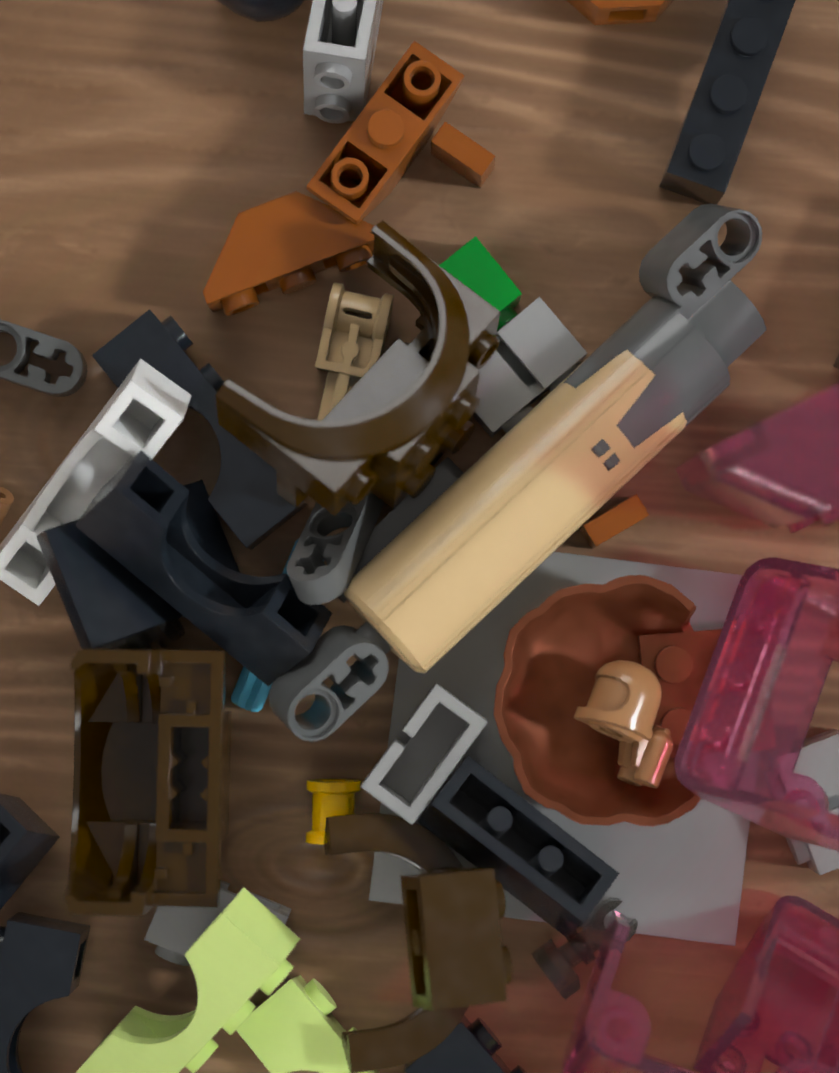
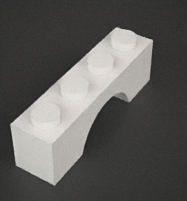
M140 359L1 542L0 580L39 606L56 584L36 536L47 529L80 519L101 488L140 450L153 459L184 419L192 395Z

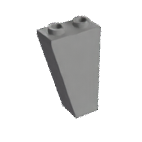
M313 0L303 47L304 114L315 115L329 123L354 122L367 105L383 0Z

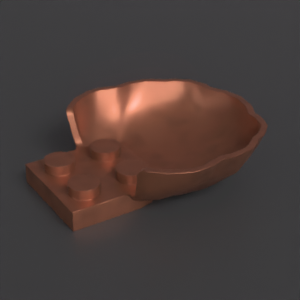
M646 575L622 576L603 585L581 584L560 589L549 596L539 607L527 612L510 629L504 651L505 667L496 686L493 714L501 741L513 757L514 771L524 793L545 808L556 810L568 819L581 825L610 826L621 822H629L640 826H658L668 824L693 810L713 783L712 778L703 766L706 755L774 749L762 625L694 631L690 625V618L696 611L695 604L672 584ZM616 660L636 662L654 673L661 685L662 698L653 725H660L662 728L670 730L673 749L658 788H652L643 784L642 786H635L618 779L620 741L592 729L586 723L574 719L577 707L587 706L596 681L595 675L606 663Z

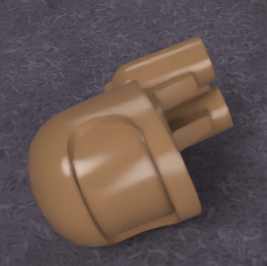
M616 660L606 663L595 675L596 681L587 706L577 707L574 719L586 723L592 729L620 741L618 779L635 786H642L643 784L652 788H658L673 749L670 730L662 728L660 725H653L662 698L661 685L654 673L636 662Z

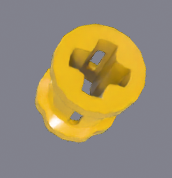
M356 779L307 780L306 789L312 793V830L306 832V843L324 845L326 817L352 815L355 813V793L361 790V781Z

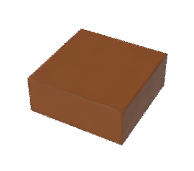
M447 122L443 123L431 140L432 156L477 187H482L494 169L495 155Z
M636 494L579 529L591 549L646 518L649 516V513Z

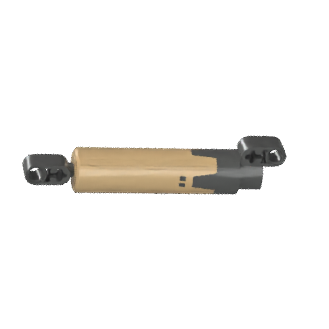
M711 203L700 205L692 210L648 251L641 262L639 281L643 290L652 298L352 578L344 592V596L365 623L358 629L346 625L331 628L319 637L311 654L284 675L276 678L271 685L269 692L270 707L274 714L294 735L301 740L314 742L323 740L339 728L386 681L389 670L386 654L390 650L413 671L419 673L429 671L729 387L731 378L727 367L767 330L757 308L731 281L754 258L762 242V228L758 219L752 213ZM725 223L727 234L724 242L719 246L718 233L721 226ZM353 655L356 661L353 665L349 666L346 662ZM327 677L334 682L330 688L323 683ZM315 694V700L310 709L302 714L295 715V709L299 701L307 695Z

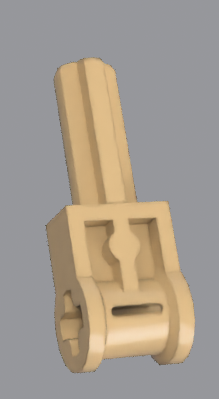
M333 283L315 363L316 369L328 371L317 420L322 421L382 356L394 302L393 294L385 293L382 298L346 291L343 283ZM347 311H350L354 313L372 316V318L366 319L362 317L348 315L345 313Z

